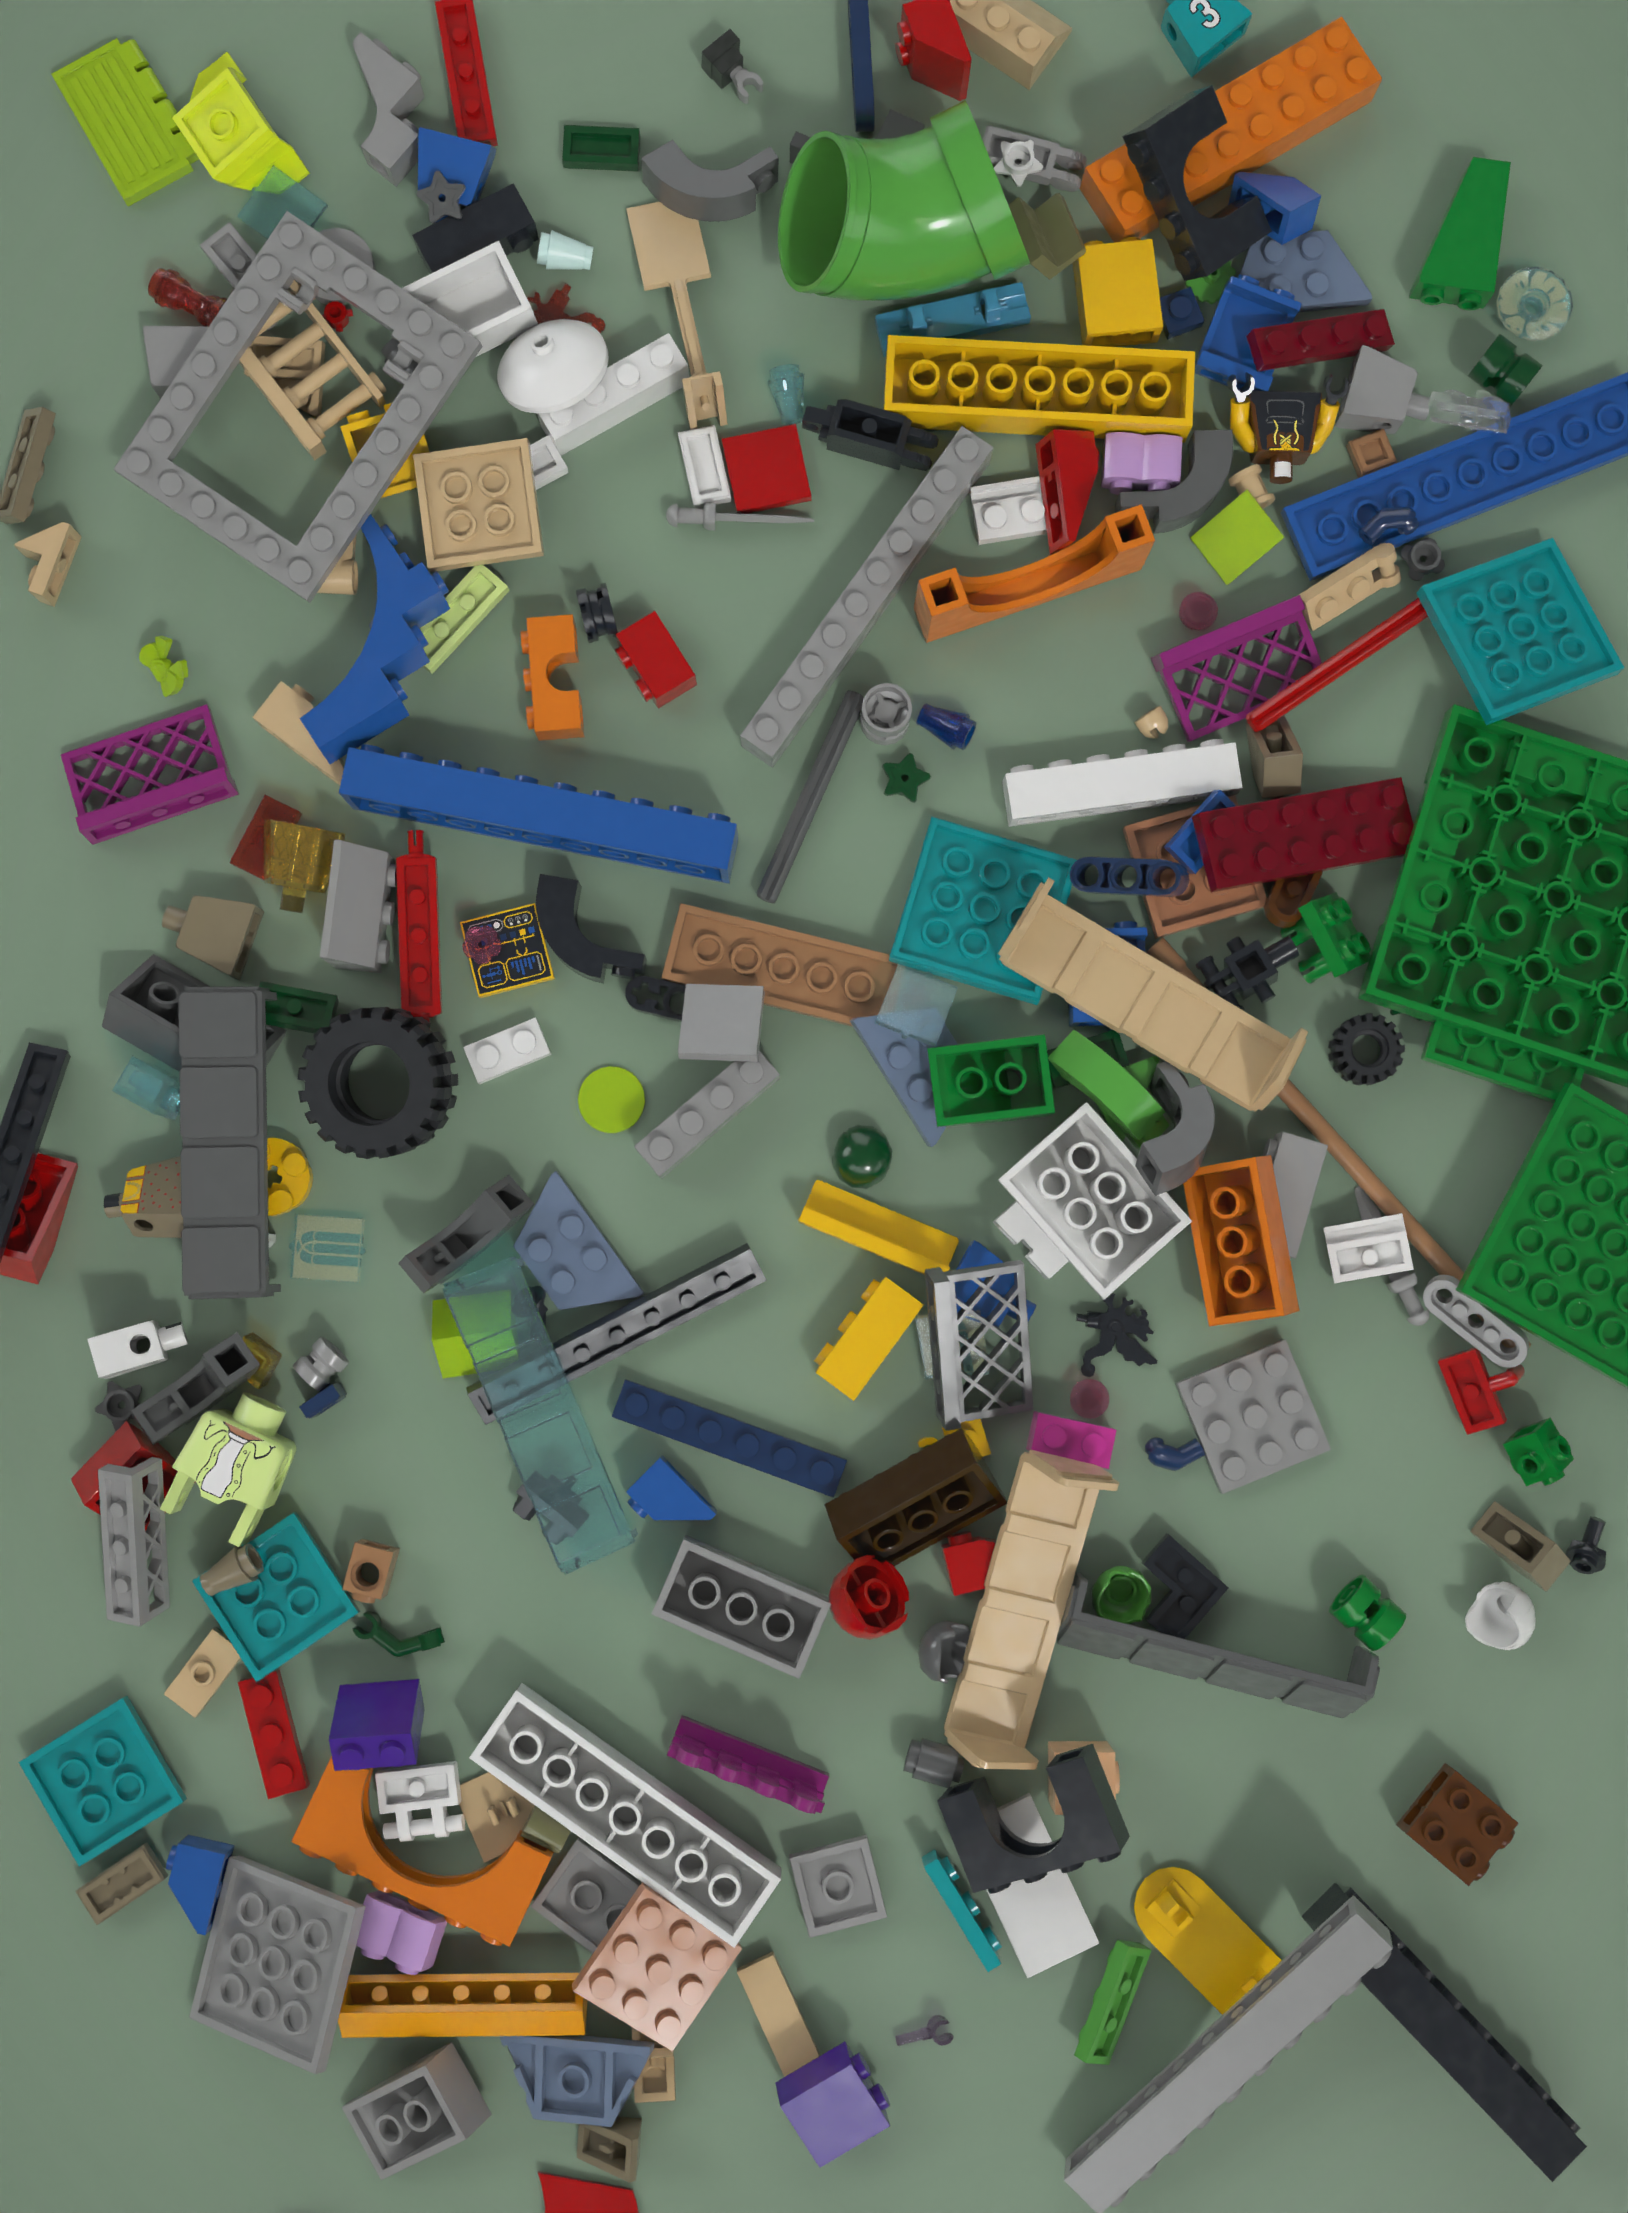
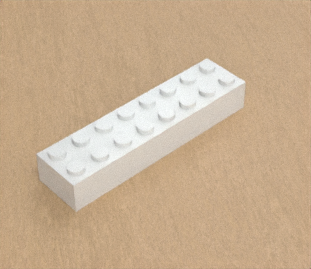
M523 1683L519 1685L469 1757L734 1948L781 1881L780 1866Z

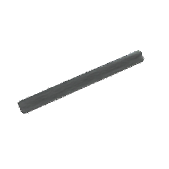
M848 690L841 702L758 888L757 897L763 901L773 904L777 901L861 712L864 696L857 692Z

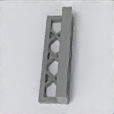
M151 1457L133 1468L107 1464L98 1469L107 1620L139 1627L170 1608L165 1511L160 1510L164 1501L162 1459ZM148 1475V1485L143 1494L142 1478ZM150 1511V1523L145 1532V1520ZM152 1549V1560L147 1569V1558ZM154 1586L155 1601L149 1604V1595Z

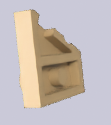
M258 336L254 339V345L250 349L258 359L263 355L267 358L293 338ZM320 340L316 341L276 371L278 375L273 379L282 390L287 386L291 389L324 364L325 343ZM323 385L300 402L302 404L300 409L315 418L319 417L322 411Z

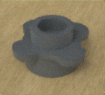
M1424 538L1423 541L1416 543L1414 546L1406 545L1401 550L1400 556L1407 562L1410 569L1408 576L1414 581L1422 580L1424 575L1429 573L1439 574L1445 567V562L1441 559V550L1432 538ZM1421 556L1425 557L1426 562H1421L1419 558Z

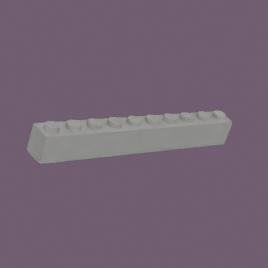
M961 426L740 735L741 747L770 767H774L966 498L970 487L976 484L990 464L993 452L991 445Z
M1353 1895L1071 2153L1065 2161L1064 2181L1096 2213L1104 2212L1110 2205L1112 2207L1118 2206L1134 2183L1138 2180L1142 2182L1148 2179L1154 2172L1157 2163L1167 2153L1169 2155L1175 2154L1184 2144L1188 2134L1196 2127L1198 2129L1204 2128L1211 2121L1215 2110L1225 2101L1230 2103L1235 2100L1241 2093L1244 2084L1253 2075L1260 2076L1266 2072L1273 2061V2057L1283 2048L1286 2050L1292 2048L1299 2041L1302 2031L1313 2021L1315 2023L1322 2021L1330 2012L1332 2004L1340 1996H1348L1353 1993L1359 1986L1362 1976L1372 1967L1377 1969L1386 1963L1393 1949L1390 1930Z

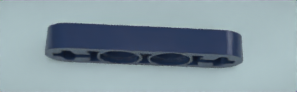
M848 0L855 132H874L875 110L868 0Z

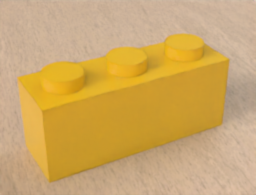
M884 1277L881 1282L875 1279L871 1281L860 1297L866 1301L857 1314L850 1310L837 1328V1330L843 1333L834 1346L827 1342L814 1359V1362L819 1365L815 1373L853 1401L924 1306V1304L887 1277Z

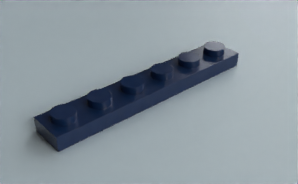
M628 1379L624 1381L612 1414L613 1418L833 1498L847 1462L845 1458Z

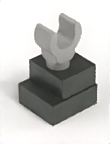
M731 28L702 51L701 68L710 79L715 81L721 90L733 81L737 88L738 98L745 104L748 103L749 99L748 92L744 90L746 85H753L759 92L763 91L761 77L756 73L743 69L740 39Z

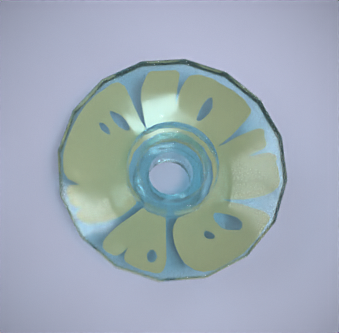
M1541 267L1522 268L1511 274L1500 287L1496 301L1498 316L1505 328L1518 338L1529 341L1547 340L1558 334L1570 320L1573 308L1571 291L1564 279L1552 270ZM1530 305L1534 307L1536 314L1527 311L1525 306Z

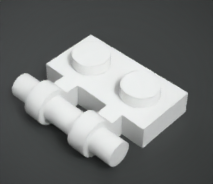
M457 1761L384 1769L375 1773L379 1813L395 1812L396 1822L383 1824L385 1840L399 1838L400 1842L413 1841L415 1836L434 1834L436 1838L449 1836L450 1832L465 1830L464 1815L449 1816L447 1812V1806L459 1805L462 1801ZM431 1808L432 1818L414 1820L411 1810Z

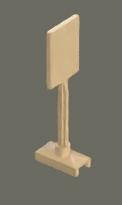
M661 202L626 208L644 291L663 287H670L672 290L691 374L689 378L682 379L690 430L697 429L698 420L717 416L720 426L728 425L720 371L706 373L686 286L688 282L711 278L699 221L682 216L670 210Z

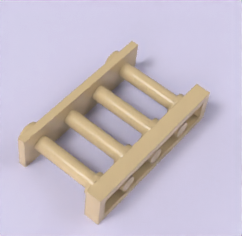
M294 280L288 291L295 296L299 292L301 284ZM279 302L256 337L293 310ZM311 303L305 313L312 320V325L267 358L263 355L258 359L248 346L239 359V364L315 461L327 452L321 441L326 437L324 432L370 398H372L381 411L384 410L383 405H386L383 393L387 390L373 371L367 375L317 308ZM324 336L337 355L291 389L287 386L282 390L273 379L278 375L276 371ZM348 367L361 385L316 419L310 417L308 420H305L297 410L302 406L300 402Z

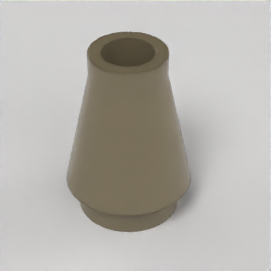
M252 1545L235 1546L211 1569L200 1575L201 1585L208 1595L213 1596L221 1591L256 1581L258 1574L264 1571L263 1561Z

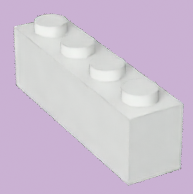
M668 333L607 367L597 387L581 401L559 411L537 413L540 425L545 434L550 436L559 454L562 456L683 387L682 379L690 377L689 367L671 335Z

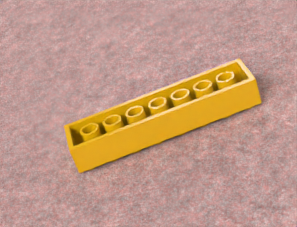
M888 335L883 410L906 416L912 421L911 427L918 429L958 431L963 426L970 432L1044 436L1053 429L1094 431V438L1105 439L1106 433L1128 432L1141 435H1175L1183 437L1182 443H1185L1193 426L1195 351Z

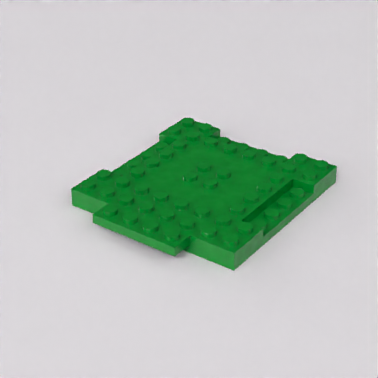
M1453 704L1444 714L1424 780L1426 787L1384 923L1379 926L1358 999L1431 1022L1421 1056L1422 1060L1551 1103H1555L1565 1083H1573L1580 1087L1584 1073L1628 1088V761L1505 720H1499L1486 725L1480 712Z

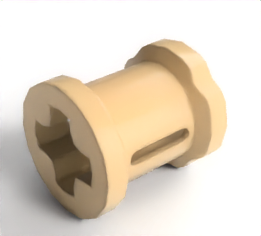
M1259 464L1239 471L1228 480L1230 486L1235 487L1239 495L1248 489L1263 509L1271 505L1275 500L1274 494L1268 493L1260 476L1262 469Z

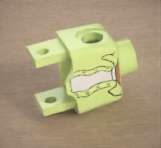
M243 1392L234 1412L227 1409L205 1412L172 1466L178 1472L160 1510L169 1514L181 1511L196 1481L200 1488L201 1497L216 1504L231 1499L247 1504L228 1542L237 1547L249 1543L264 1510L275 1505L296 1453L295 1443L277 1434L286 1411L266 1399Z

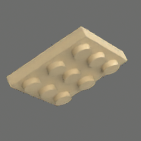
M527 438L413 455L427 568L430 572L544 556L530 442Z

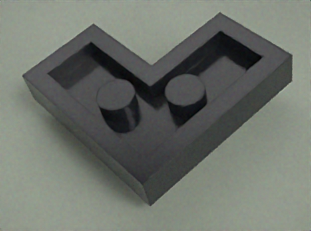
M1167 1533L1141 1562L1170 1588V1591L1145 1618L1148 1623L1163 1634L1185 1639L1229 1589Z

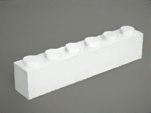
M1213 739L1200 743L1201 747L1186 749L1185 744H1175L1164 747L1161 753L1148 754L1146 749H1138L1126 752L1124 758L1110 759L1109 755L1101 754L1088 757L1086 759L1087 763L1072 764L1071 760L1065 759L1049 763V768L1034 770L1033 765L1013 767L1010 769L1011 773H1006L1002 781L1008 825L1011 827L1203 801L1214 790H1221L1227 797L1236 796L1243 788L1236 742L1224 744L1223 739Z

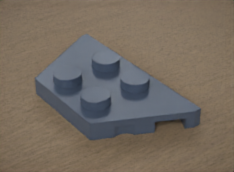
M1328 230L1306 232L1283 245L1269 236L1263 237L1249 247L1239 274L1259 281L1260 287L1272 292L1273 289H1282L1292 293L1295 296L1294 300L1302 303L1298 313L1367 306L1372 300L1371 292Z
M936 1009L851 1019L850 1023L927 1146L933 1147L937 1144L946 1126L937 1127L927 1048L958 1045Z
M555 1171L551 1174L513 1246L558 1310L642 1296L644 1291L562 1177Z
M585 2035L500 2036L502 2045L508 2046L516 2067L513 2071L519 2086L526 2092V2102L533 2119L612 2127L616 2122L654 2049V2042Z

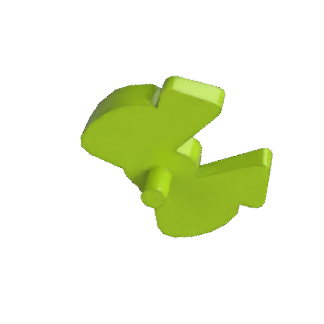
M165 636L155 637V642L141 648L139 660L143 665L150 668L156 680L161 683L163 696L168 697L177 694L182 689L184 678L189 675L187 661L184 659L172 663L167 658L172 645V639Z

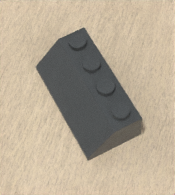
M153 954L109 994L102 1027L180 1072V991H184V987L210 986ZM266 1025V1067L285 1037L287 1030L281 1027Z

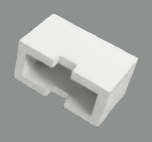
M1017 1201L1012 1203L993 1221L994 1225L1013 1245L1018 1244L1020 1241L1029 1250L1024 1257L1044 1279H1050L1068 1262L1067 1258Z

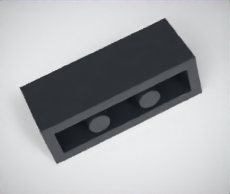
M514 183L462 209L461 219L448 216L412 235L418 253L430 274L497 241L500 242L507 256L513 252H524L535 241L539 240L535 221Z

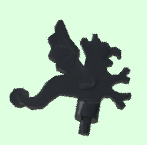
M1111 1293L1109 1297L1103 1300L1108 1306L1107 1312L1087 1311L1086 1315L1077 1313L1076 1321L1085 1322V1327L1101 1330L1099 1343L1086 1350L1082 1358L1081 1372L1084 1376L1091 1377L1094 1375L1095 1366L1091 1364V1360L1112 1351L1115 1343L1117 1352L1123 1354L1125 1361H1133L1138 1366L1144 1363L1150 1365L1157 1364L1158 1360L1146 1352L1136 1339L1129 1338L1126 1333L1135 1334L1143 1342L1148 1341L1146 1334L1154 1333L1148 1327L1149 1321L1146 1319L1148 1315L1146 1310L1140 1308L1141 1315L1139 1317H1136L1135 1313H1132L1131 1316L1126 1315L1125 1309L1133 1304L1134 1301L1132 1299L1127 1301L1123 1297L1121 1305L1115 1309L1113 1307L1115 1294Z

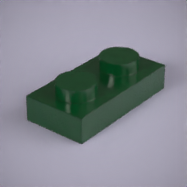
M260 981L259 987L270 988V992L277 993L276 1001H265L266 1025L315 1034L321 1027L330 1026V1020L336 1015L339 1003L337 995Z

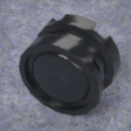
M606 583L600 584L601 587L597 588V591L595 589L587 591L586 588L576 590L589 643L596 642L600 636L607 634L616 637L615 634L618 633Z

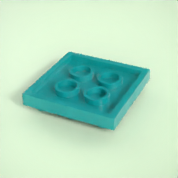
M293 1512L247 1543L257 1550L264 1565V1571L258 1574L256 1581L210 1596L203 1589L200 1576L192 1580L256 1682L361 1612L348 1591L342 1590L343 1583L297 1512Z
M128 1696L123 1697L18 1762L79 1867L187 1799Z

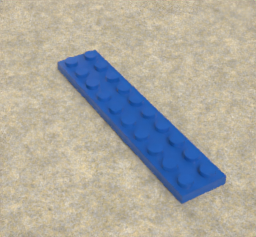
M1628 372L1284 507L1280 513L1309 581L1339 570L1379 544L1391 543L1395 548L1627 457ZM1407 506L1416 512L1415 517L1419 525L1409 535L1400 534L1398 528L1387 529L1372 545L1364 542L1359 536L1358 531L1383 508Z

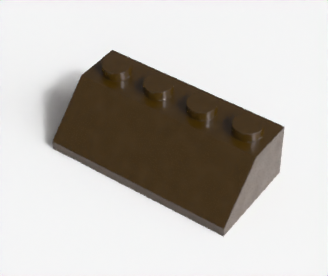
M960 1428L923 1450L910 1455L907 1459L889 1469L876 1474L873 1478L855 1488L842 1493L839 1497L824 1505L837 1541L854 1560L871 1555L875 1556L872 1559L878 1560L881 1563L888 1561L893 1566H896L1007 1504V1500L978 1448L965 1431Z

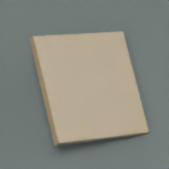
M486 1772L460 1784L462 1801L459 1804L484 1863L502 1855L510 1847L519 1831L523 1830L535 1806L491 1773Z

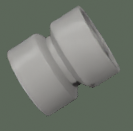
M883 683L874 686L867 692L863 698L860 717L862 732L867 739L875 744L886 746L895 744L904 737L908 731L912 712L911 699L906 691L896 684Z

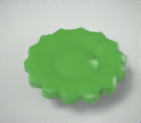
M1229 261L1207 277L1187 280L1185 286L1192 288L1194 296L1197 297L1199 302H1208L1212 305L1219 301L1226 282L1231 276H1235L1236 270L1231 267L1232 262Z

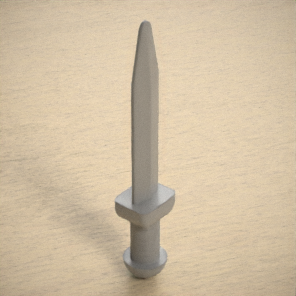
M707 503L704 505V509L678 508V504H673L666 512L668 523L674 527H677V523L704 524L703 527L705 529L714 531L715 521L762 523L814 522V519L784 515L715 513L716 503Z
M1360 1186L1355 1187L1361 1219L1368 1220L1382 1217L1380 1211ZM1408 1271L1388 1274L1391 1283L1387 1284V1287L1392 1293H1399L1410 1316L1407 1318V1321L1415 1326L1425 1324L1429 1319V1310L1424 1311L1413 1288L1417 1284L1416 1274H1409Z

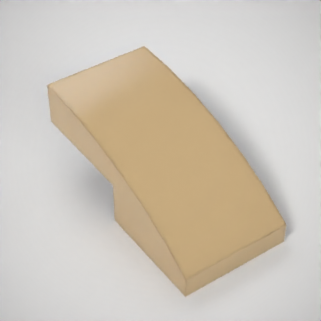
M632 2027V2040L654 2042V2049L634 2086L635 2103L676 2101L674 2050L672 2052Z

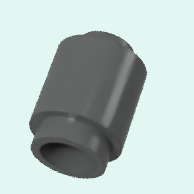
M922 1738L921 1742L912 1739L907 1751L903 1771L912 1773V1778L949 1789L952 1781L959 1783L965 1759L958 1757L959 1753L951 1746Z

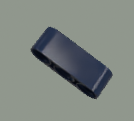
M1083 857L1072 865L1070 881L1078 890L1094 894L1175 897L1184 893L1187 889L1189 873L1181 864L1162 859ZM1095 865L1098 869L1099 877L1095 884L1089 886L1085 881V872L1090 866ZM1129 867H1134L1137 872L1136 882L1132 886L1126 887L1122 882L1123 872ZM1171 868L1175 872V883L1172 887L1164 889L1160 884V877L1164 870Z

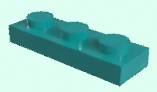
M935 1849L921 1857L926 1872L987 1972L1001 1965L997 1950L1001 1949L1002 1945L991 1926L989 1925L983 1929L976 1915L981 1913V1910L969 1891L964 1894L961 1893L955 1883V1880L960 1878L949 1857L946 1856L941 1859Z

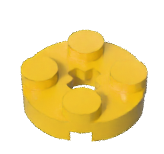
M267 1138L268 1171L271 1170L272 1166L278 1167L277 1174L282 1176L280 1184L273 1183L271 1188H268V1216L282 1215L299 1207L308 1197L313 1183L312 1169L309 1167V1162L304 1156V1152L292 1142L280 1138Z

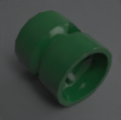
M1499 334L1469 373L1468 377L1483 388L1492 386L1494 388L1493 395L1511 407L1543 365L1527 353L1522 355L1516 354L1517 346Z

